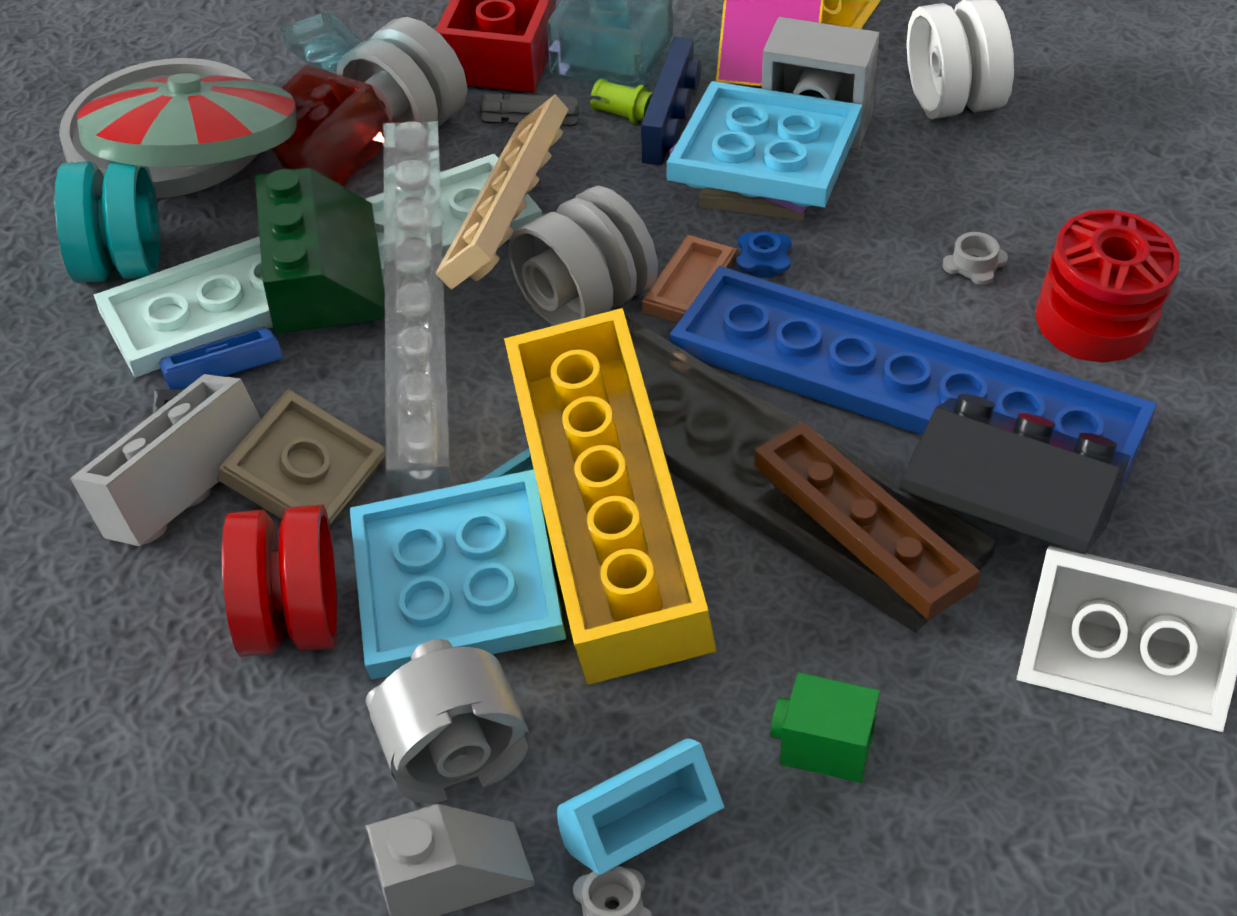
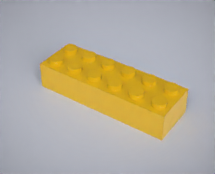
M623 308L504 338L572 638L587 685L717 652L709 610Z

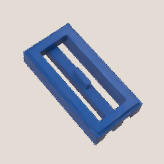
M263 326L161 358L159 365L169 389H184L204 374L226 376L282 359L283 356L278 339L268 327Z

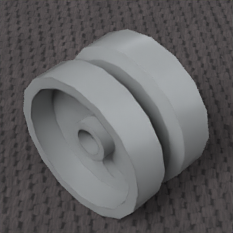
M410 17L393 19L376 31L370 40L362 41L348 51L337 64L336 82L340 98L351 118L366 135L399 151L412 149L436 127L441 126L453 117L466 102L468 88L465 73L455 51L440 33L423 21Z

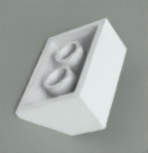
M1049 545L1016 680L1223 732L1237 677V589L1086 553L1085 555L1074 550Z

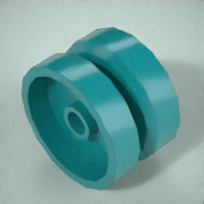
M91 161L62 163L56 175L54 207L61 255L72 281L79 284L105 282L109 278L114 266L119 274L128 280L140 279L157 273L161 232L156 193L148 166L129 165L111 161L103 175L98 166Z

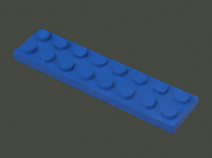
M722 266L716 269L670 333L671 352L919 435H923L937 406L951 397L957 399L959 394H970L993 402L995 404L993 411L1016 419L1019 413H1029L1049 419L1055 423L1054 431L1078 438L1080 433H1092L1106 437L1117 443L1115 451L1131 455L1118 496L1153 421L1157 403Z

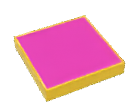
M724 0L716 82L762 87L763 50L777 18L785 17L822 23L824 0Z

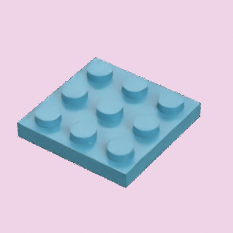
M711 81L667 161V180L685 183L693 188L708 187L737 192L745 197L761 196L790 201L797 206L825 207L861 124L862 105Z
M534 469L350 508L364 663L371 680L390 676L398 668L412 661L411 656L414 650L430 640L445 639L451 643L452 647H473L485 650L493 655L566 639L545 515Z

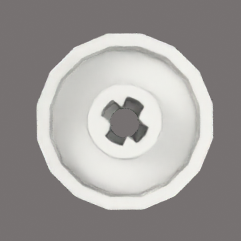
M962 0L956 4L954 10L951 6L940 3L921 6L912 12L907 33L908 68L914 94L928 118L933 120L956 116L963 112L965 105L975 113L999 109L1007 104L1012 92L1014 79V52L1004 12L996 0Z

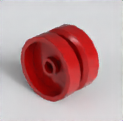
M324 504L287 508L281 518L279 540L276 527L264 509L226 514L222 537V578L229 631L237 654L240 657L274 654L283 641L285 622L288 634L300 652L333 649L337 645L338 591L332 534Z

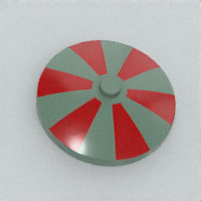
M181 73L132 84L96 97L80 109L77 115V124L82 146L97 157L137 166L185 167L232 161L274 148L293 135L297 128V117L294 98L280 87L238 77Z

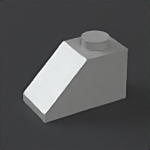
M435 804L366 825L377 874L390 916H440L535 886V881L514 822Z

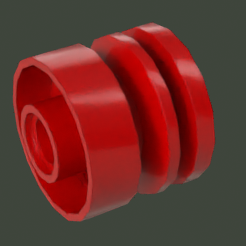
M1114 209L1088 210L1070 218L1059 230L1055 250L1050 258L1049 271L1045 274L1037 299L1035 318L1041 333L1058 350L1080 360L1100 363L1119 361L1143 351L1155 334L1162 316V306L1168 300L1171 286L1174 284L1179 272L1180 254L1172 238L1155 223L1134 213Z

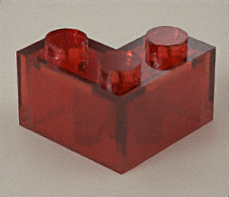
M305 65L281 87L291 94L295 100L297 128L290 138L272 149L284 169L312 168L344 187L347 180L369 159L376 156L381 147L396 131L370 84Z

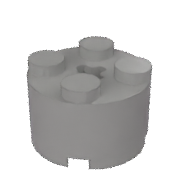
M445 639L430 640L414 650L411 656L412 661L394 671L381 685L372 689L367 695L365 702L392 776L401 794L412 801L427 804L445 801L448 798L444 788L477 776L483 787L496 783L507 777L526 756L529 746L524 736L529 731L524 716L501 664L494 655L485 650L473 647H452L451 643Z

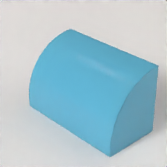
M687 738L560 804L557 808V821L563 844L569 854L598 875H601L723 809L724 805L701 743Z

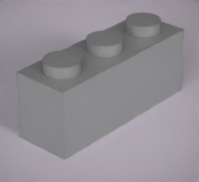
M204 374L70 479L105 539L141 546L158 539L164 534L170 521L186 508L201 503L210 495V488L219 482L217 480L219 467L258 424L261 418L241 379Z

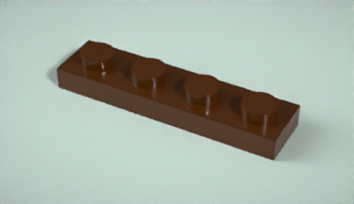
M803 421L755 449L754 467L928 621L977 588L980 574L979 569Z

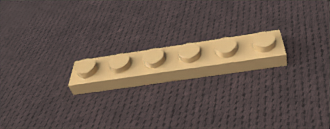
M556 94L518 123L435 274L451 290L469 276L474 281L480 280L499 261L500 257L496 254L497 249L512 235L514 230L510 224L527 205L523 200L524 196L539 182V177L536 173L551 158L552 155L548 149L563 134L560 126L569 109Z

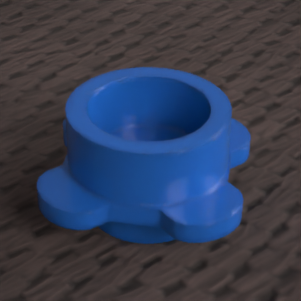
M768 231L742 234L738 238V247L742 249V254L736 259L737 267L752 276L760 278L773 277L787 271L791 267V259L786 256L787 250L792 246L791 238L782 233L774 234Z

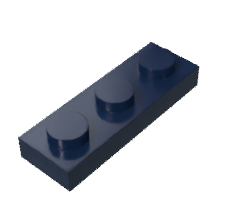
M675 36L673 38L641 124L642 163L662 165L667 150L671 149L679 141L680 119L688 118L691 104V89H698L701 76V60L694 59L693 38Z

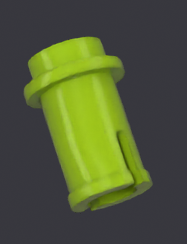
M599 79L594 84L591 95L602 98L601 100H590V105L594 111H603L629 118L631 124L637 125L640 121H643L653 93L645 85L631 88Z

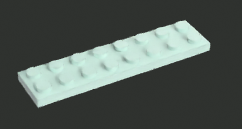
M495 153L365 199L371 202L373 206L384 286L441 264L499 159ZM528 194L523 198L527 203L525 209L510 224L514 231L542 215V210ZM260 237L94 294L98 310L134 378L160 369L159 361H161V358L263 326L266 328L273 327L263 285Z

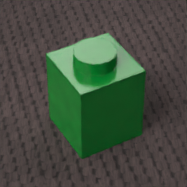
M798 672L790 699L778 697L772 718L770 737L781 740L780 765L862 783L876 728L880 690Z

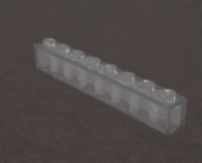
M438 121L383 123L386 475L389 499L452 487L445 283L435 274L444 258L442 175Z

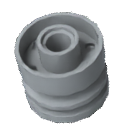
M599 185L588 188L576 195L574 199L560 204L556 212L543 214L515 230L509 240V261L519 288L534 311L553 326L609 312L612 307L622 306L629 302L633 296L640 295L650 289L657 279L658 259L653 240L643 220L623 197L614 190Z

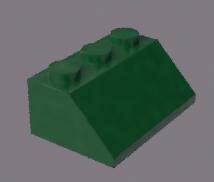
M312 168L296 170L279 169L272 173L255 175L262 277L274 334L388 318L372 203Z

